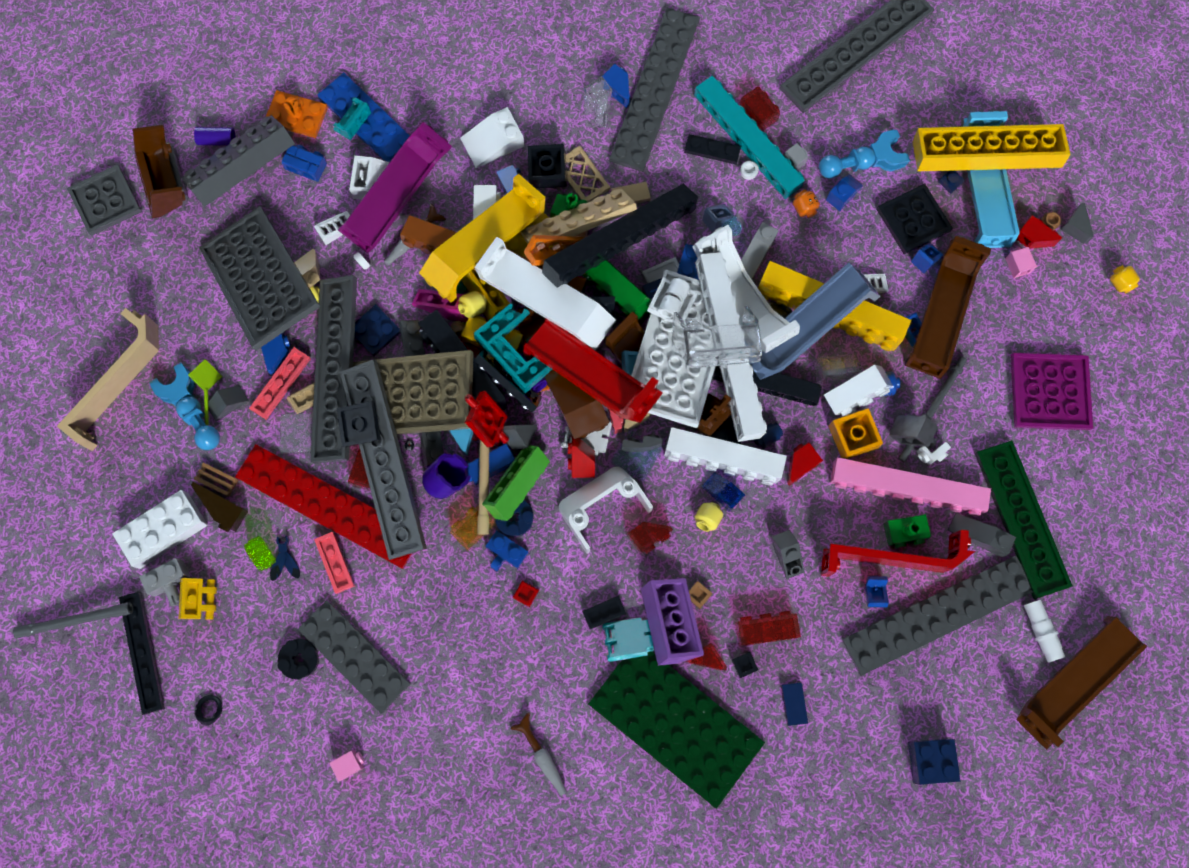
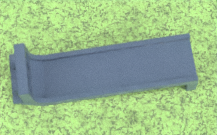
M847 263L785 318L789 323L794 320L800 325L799 334L767 353L753 342L744 339L745 347L748 348L749 364L760 380L783 371L865 299L870 298L876 301L881 296L857 267Z

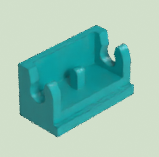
M353 97L351 107L340 122L333 124L334 131L350 141L371 114L368 104L356 97Z

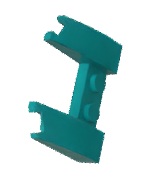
M510 303L476 330L474 338L486 352L489 351L512 376V380L526 393L552 369L536 357L526 362L504 338L530 314L527 309H524L522 314L512 310L513 304Z

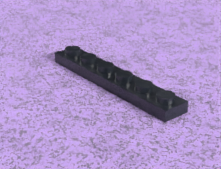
M135 592L119 597L120 604L130 602L133 606V613L122 617L142 715L164 710L165 707L141 592Z

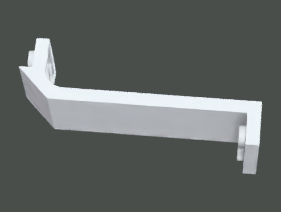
M498 237L495 238L474 267L480 279L573 334L593 350L599 347L601 341L616 321L599 303L569 285L563 284L557 288L542 274V269L532 266L530 262L506 249L504 241Z

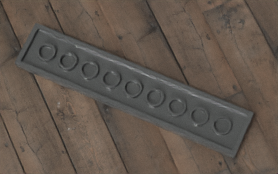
M890 0L782 83L779 89L802 113L806 112L932 14L934 8L926 0Z
M666 8L611 153L610 162L644 172L700 17Z
M354 275L320 280V307L318 310L310 462L314 464L349 460V447H342L337 408L348 406L340 372L353 367L357 277Z
M370 360L340 372L348 406L368 401H375L381 440L360 444L359 448L388 558L391 560L427 549L377 360Z
M1013 556L847 636L842 641L859 675L862 676L1033 592L1017 556Z

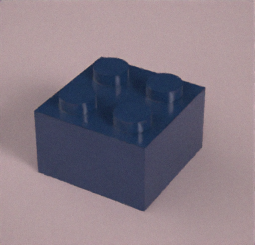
M947 738L908 742L913 784L961 782L955 739Z

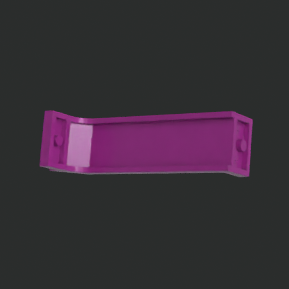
M424 122L420 123L348 219L339 227L338 231L366 253L374 249L435 164L451 149L452 146L448 143L447 139L438 135L430 125Z

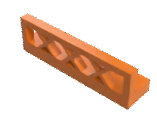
M533 235L524 250V254L532 266H543L545 259L565 249L563 247L569 243L574 244L585 237ZM537 242H543L542 244L535 247ZM553 243H558V244L554 245L553 247H548V246L552 245Z

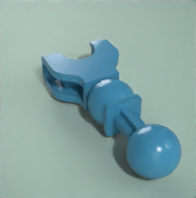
M898 130L883 132L870 147L863 146L858 149H852L848 157L839 158L835 155L823 157L819 163V171L823 177L829 179L837 177L842 169L852 167L853 172H856L858 169L866 170L871 166L872 168L881 167L883 170L891 172L907 166L910 159L907 153H896L892 150L891 145L897 142L900 135Z
M180 362L174 366L176 378L171 384L163 385L157 378L150 381L149 384L157 397L163 402L174 404L178 416L188 425L194 427L196 431L194 435L195 444L202 450H212L219 444L220 434L214 427L206 426L202 418L205 416V413L201 410L200 402L193 395L195 382L188 376L189 370Z

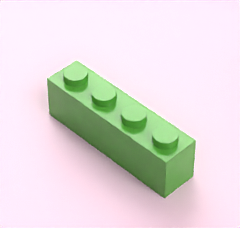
M529 445L528 448L522 449L482 505L495 519L508 521L520 503L524 501L525 496L535 485L537 479L545 471L550 460L538 446Z

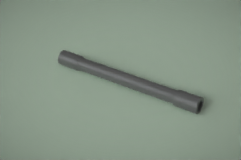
M130 602L91 612L35 624L21 625L13 628V635L18 639L45 631L110 617L129 615L133 613V606Z

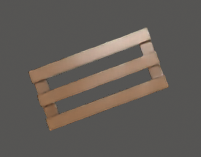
M203 462L202 468L198 470V475L194 477V480L229 497L239 480ZM206 469L211 470L233 482L229 484L205 471ZM205 476L229 489L225 491L201 478Z

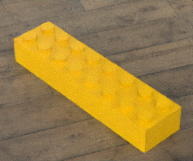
M1064 124L918 128L912 141L917 172L1063 168L1071 155Z
M769 261L758 289L766 300H774L778 305L783 304L795 310L824 283ZM864 300L833 328H840L850 336H859L869 344H878L883 350L894 351L904 340L911 320Z

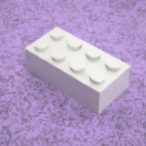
M180 490L112 534L131 566L141 569L208 526L189 493Z

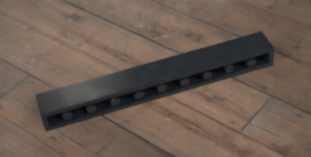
M683 183L545 259L542 274L557 288L563 284H568L575 277L582 276L589 269L596 268L605 260H610L619 252H624L633 244H638L647 236H652L656 231L664 229L670 223L680 220L688 213H692L697 207L698 196Z

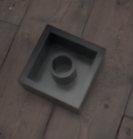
M564 144L527 146L529 183L536 189L567 187L566 151Z

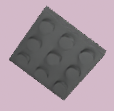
M118 164L67 188L86 230L91 236L142 212Z

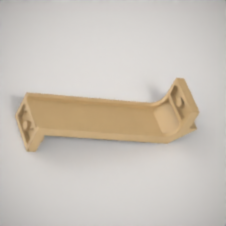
M125 308L120 314L137 327L138 336L136 340L57 425L72 440L91 451L97 447V444L93 442L94 437L86 431L159 351L158 325L146 314L141 316L135 310L131 313Z

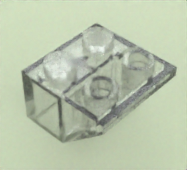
M601 76L584 87L583 108L587 114H591L594 117L597 127H602L604 131H607L612 108V88Z

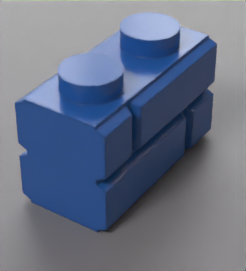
M293 145L288 148L282 159V165L285 170L319 182L327 165L323 154L317 151L313 153L307 151L302 145Z

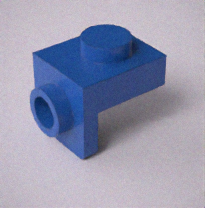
M874 575L867 578L865 594L868 607H888L887 576Z

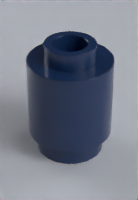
M776 422L767 425L766 434L760 439H754V442L758 447L766 448L780 440V437L783 436V431Z

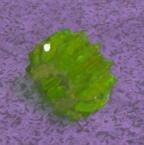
M257 536L244 544L247 555L258 570L268 569L276 562L275 556L262 537Z

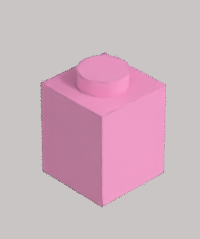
M1017 247L1011 250L1010 254L1005 258L1013 278L1029 274L1037 267L1029 247L1023 249Z
M351 750L329 764L339 782L364 769L362 764L365 761L360 752L356 753L355 750Z

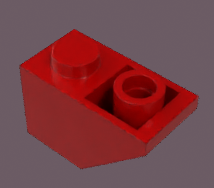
M1032 215L1019 230L1020 234L1016 240L1025 247L1032 249L1054 247L1063 237L1056 230L1045 225L1041 219Z
M572 436V443H568V454H572V458H568V470H572V478H595V450L579 437L574 439Z

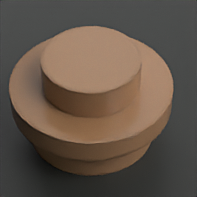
M1049 212L1042 217V221L1049 228L1055 230L1060 226L1061 218L1057 213Z

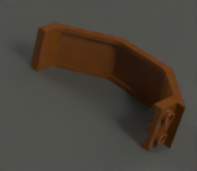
M633 311L606 338V346L621 365L622 352H639L645 334L638 324V316ZM708 393L699 425L694 429L710 437L731 414V406L729 404L732 399L727 394L721 400Z

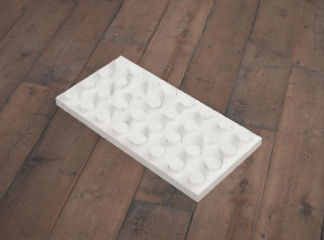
M664 270V278L671 281L674 278L682 279L698 295L682 327L651 313L631 376L645 385L652 377L659 381L657 389L663 392V394L648 413L697 428L718 356L700 281Z

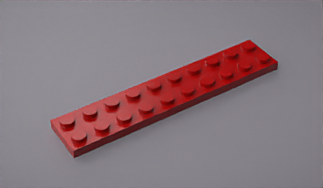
M256 444L235 476L240 481L401 569H404L412 555L411 553L389 560L376 509Z

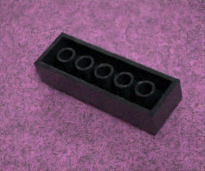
M435 310L418 322L421 328L418 330L421 338L427 346L430 344L433 354L468 350L438 310ZM473 357L472 397L476 400L480 392L486 391L502 411L508 408L505 397L486 372L478 368L477 362L474 361L475 358Z

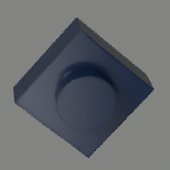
M948 171L938 182L952 194L965 180L956 171Z

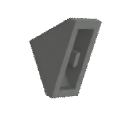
M1081 203L1073 211L1061 229L1083 244L1088 243L1094 237L1085 203Z
M239 385L215 392L208 402V410L217 422L249 402Z
M537 425L504 426L503 432L509 437L507 443L511 449L528 448L537 430Z

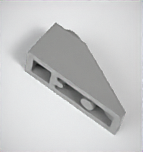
M763 222L741 260L751 279H753L779 232Z

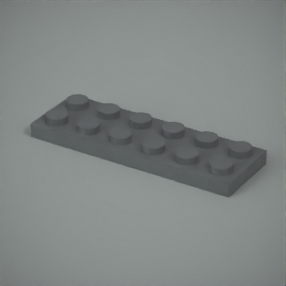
M326 600L298 628L320 653L381 714L410 685L329 601Z

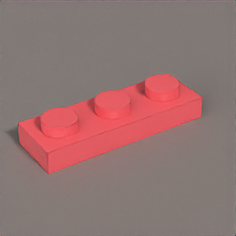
M334 532L314 539L335 594L355 587Z

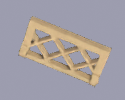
M581 146L566 154V162L571 163L570 171H567V181L580 200L591 202L611 189ZM580 154L585 162L574 160L575 156ZM573 163L584 165L582 173L572 172ZM586 166L590 167L595 176L584 174ZM571 175L581 177L580 185L574 182ZM583 177L594 179L592 187L582 186ZM596 179L601 182L603 187L599 189L594 188ZM581 189L591 190V194L585 197Z

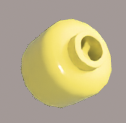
M478 291L468 292L462 295L458 301L459 312L467 318H474L482 314L487 306L485 296Z
M703 503L695 514L694 519L697 527L706 532L717 529L723 518V512L717 503Z

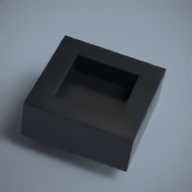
M751 652L731 660L739 679L758 671Z

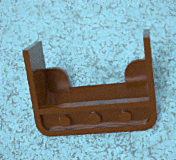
M164 125L132 128L135 159L152 219L160 218L182 206L183 201H185L184 191L182 187H177L169 161V153H172L170 142L165 140Z

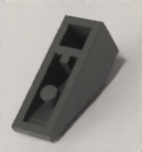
M955 513L948 528V531L951 533L959 530H969L971 543L1000 558L1009 554L1016 539L1015 536L999 528Z

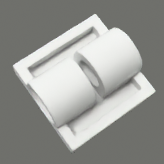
M663 277L647 311L682 327L698 293L691 290L689 284L682 279L674 278L671 281Z

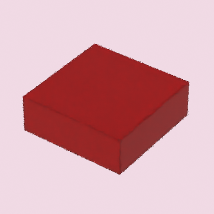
M522 580L512 598L530 608L539 589Z

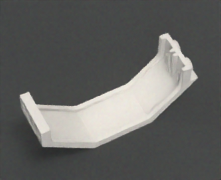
M729 225L717 228L713 234L700 238L692 246L697 258L700 254L722 252L723 259L727 262L726 271L731 279V290L737 292L735 307L740 315V328L743 330L744 335L761 350L767 353L799 334L800 325L794 320L789 323L775 312L747 274L733 244L732 229Z

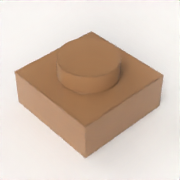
M698 581L689 590L691 603L698 609H701L713 594Z

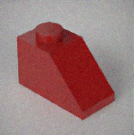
M809 442L806 445L801 443L793 449L794 453L790 458L787 480L789 486L823 461Z

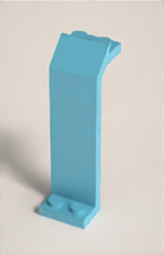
M1007 111L970 112L969 117L964 118L963 127L1004 126L1008 114ZM1006 169L967 170L979 228V234L974 242L989 248L1012 247L1020 232Z

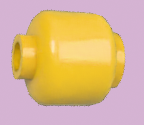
M1121 265L1113 270L1114 274L1110 277V281L1118 292L1126 294L1139 286L1140 277L1132 266L1124 267Z

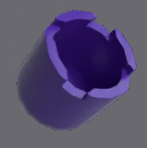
M455 453L453 455L442 454L425 469L422 475V484L426 492L434 498L444 499L461 490L470 480L467 462Z

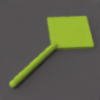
M204 359L188 376L204 391L205 424L208 426V390L223 376Z

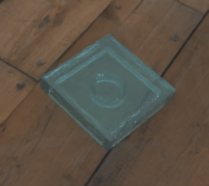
M631 430L628 431L624 440L635 438L640 443L643 442V437ZM621 443L610 463L616 467L623 468L627 473L644 482L663 448L660 447L645 452L621 451Z

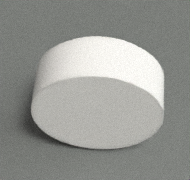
M753 161L744 162L740 168L741 176L747 180L754 179L759 171L758 165Z
M359 252L354 255V259L364 270L371 266Z

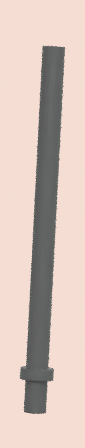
M960 357L956 365L952 366V372L927 410L926 416L932 419L957 376L962 374V368L967 362L966 358ZM906 445L898 460L905 462L914 445Z

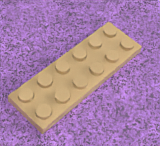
M616 189L611 191L610 194L596 197L591 202L580 204L569 211H563L560 215L546 218L543 222L536 225L527 226L526 229L521 231V234L527 244L533 235L575 236L637 210L636 203L622 189ZM537 242L535 247L542 244L543 242Z

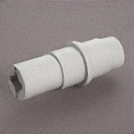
M1038 600L1024 605L1036 637L1035 641H1038L1047 662L1064 658L1063 647L1057 635L1059 632L1055 631L1042 601Z

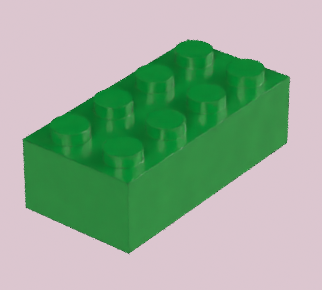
M608 260L583 274L602 293L608 297L615 296V305H618L627 316L633 311L638 316V319L644 322L650 315V312L647 310L652 300Z

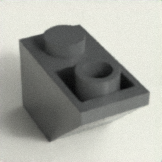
M787 530L771 536L774 551L786 579L804 573L799 542L791 531Z

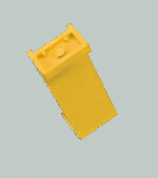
M520 174L516 175L513 178V189L432 251L419 274L429 286H433L442 298L453 302L457 298L456 287L459 281L474 269L495 238L502 239L505 244L542 215L545 209L546 197Z

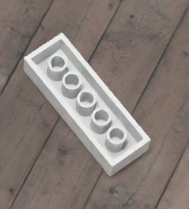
M673 427L671 428L664 456L668 457V460L673 462L683 460L687 461L686 464L689 466L697 467L699 464L705 466V469L709 471L719 469L723 470L726 475L735 476V474L743 475L742 478L745 480L754 481L755 478L762 480V484L770 486L782 479L787 457Z

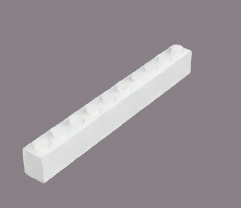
M722 252L700 254L695 264L726 394L732 399L729 405L731 406L730 411L737 440L740 442L760 439L766 434L767 425L762 417V404L758 401L757 397L758 388L752 377L753 368L749 364L748 348L745 347L744 332L739 324L740 315L736 311L735 295L732 294L731 279L726 271L727 262L723 259Z

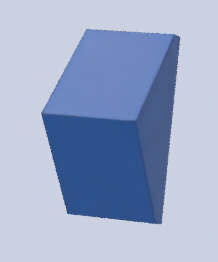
M929 243L916 253L911 262L925 274L943 254L934 245Z

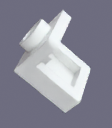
M945 442L933 453L925 446H922L916 452L923 463L931 465L936 460L940 462L947 457V451L951 447Z

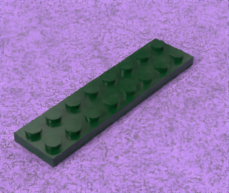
M1013 440L977 451L975 456L988 488L991 489L992 498L1005 530L1016 537L1012 547L1031 587L1033 599L1073 587Z

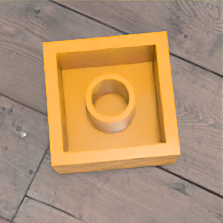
M869 408L835 419L828 426L839 454L843 459L856 457L876 450L883 445Z

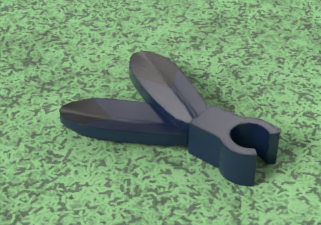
M285 536L286 542L284 544L280 543V537L276 538L280 553L276 557L270 571V579L272 581L279 578L284 565L291 576L295 578L300 577V569L293 557L288 553V544L290 542L288 536Z

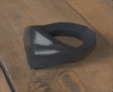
M214 695L202 697L195 707L196 720L205 726L214 723L222 714V702ZM208 700H213L217 703V711L213 714L212 718H205L202 713V706Z

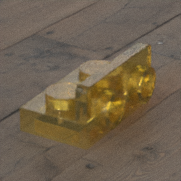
M479 505L471 507L465 513L466 517L462 521H456L451 527V535L467 551L484 536L477 534ZM489 517L490 530L496 523Z

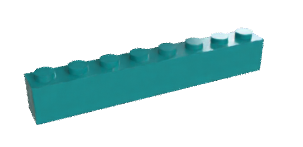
M712 75L695 88L694 96L731 139L741 146V150L746 156L758 165L760 172L785 200L802 188L805 181L802 173L797 171L792 166L791 161L782 155L779 147L769 140L768 135L764 131L759 129L756 121L746 114L745 109L741 105L736 103L733 95L723 88L719 80H716Z

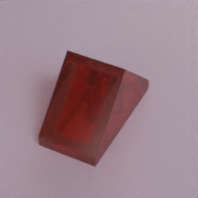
M712 643L703 647V656L685 661V663L720 671L727 670L726 664Z

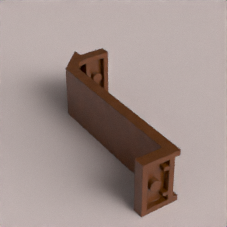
M955 236L950 241L941 260L913 351L907 358L905 366L939 379L949 369L977 274L982 264L990 255L992 248L959 236Z
M525 306L516 312L522 314L524 309H527L530 314L517 327L523 335L525 342L528 343L545 322L546 318ZM553 369L544 377L566 420L571 438L573 436L574 439L578 437L584 439L588 434L594 431H601L608 425L609 420L600 402Z
M1107 616L1103 620L1106 625L1026 702L1016 720L1046 750L1052 744L1059 747L1064 742L1058 736L1059 733L1148 647L1120 622V619L1117 617Z

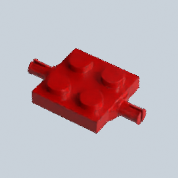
M486 391L480 392L476 400L471 394L466 395L464 400L471 406L465 420L466 425L486 447H493L498 438L503 444L507 443L509 437L503 432L508 416Z

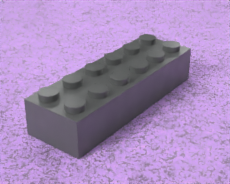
M272 115L267 116L255 127L248 128L242 136L232 139L229 145L218 149L213 156L202 160L196 168L186 171L181 178L205 207L295 143L280 122Z

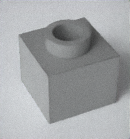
M798 143L789 148L784 157L791 161L792 166L796 170L804 166L809 157L807 151L800 147Z

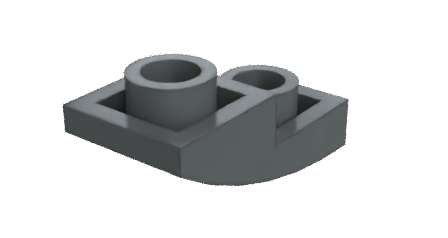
M654 434L644 436L642 443L635 438L623 439L621 451L645 452L661 447L663 439Z

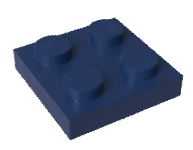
M376 304L355 322L354 337L373 356L377 355L400 334V328Z

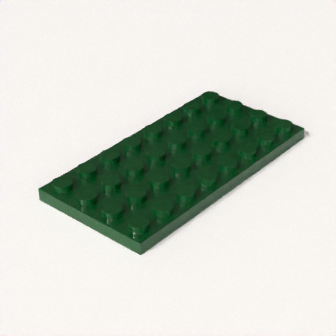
M652 651L647 652V656L622 660L588 705L717 809L765 742L669 665L658 666L656 655Z

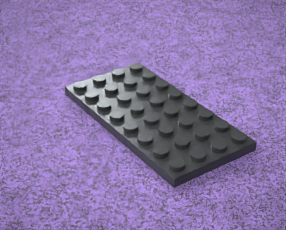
M261 206L199 247L246 338L255 351L320 307Z

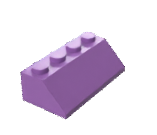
M686 578L649 581L641 588L658 666L677 664L703 656L704 652Z

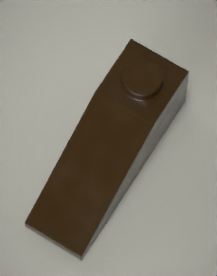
M192 482V488L213 520L220 523L218 527L226 532H229L230 529L236 532L248 511Z

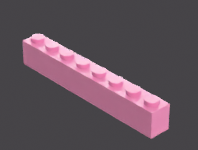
M838 457L833 461L830 483L835 484L837 488L846 489L851 487L854 488V491L861 493L871 491L875 496L883 497L890 495L895 500L910 499L914 504L929 503L933 508L949 507L950 511H968L969 515L981 516V514L988 512L990 488Z

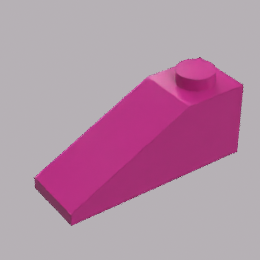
M419 289L412 302L414 307L430 313L438 310L442 317L452 321L467 322L468 320L458 310L459 298L464 294L457 293V298L450 302L446 298H442L438 291Z

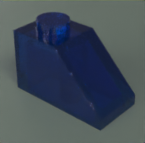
M715 472L701 486L729 513L745 496L731 481Z

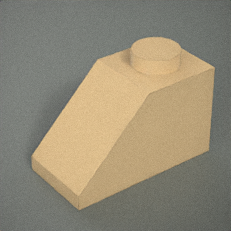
M311 249L295 261L309 288L320 281V267L317 254L314 249Z

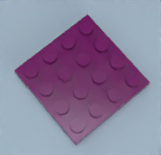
M1011 354L1014 428L1093 429L1089 355Z

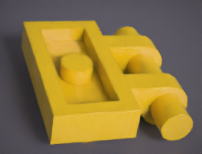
M180 579L178 619H201V611L206 612L205 620L214 619V612H216L214 598L215 594H217L215 579H207V587H203V579ZM202 594H206V605H202Z

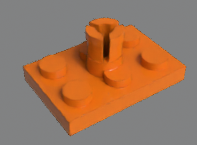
M276 90L266 117L272 115L288 131L316 138L328 106L324 103Z

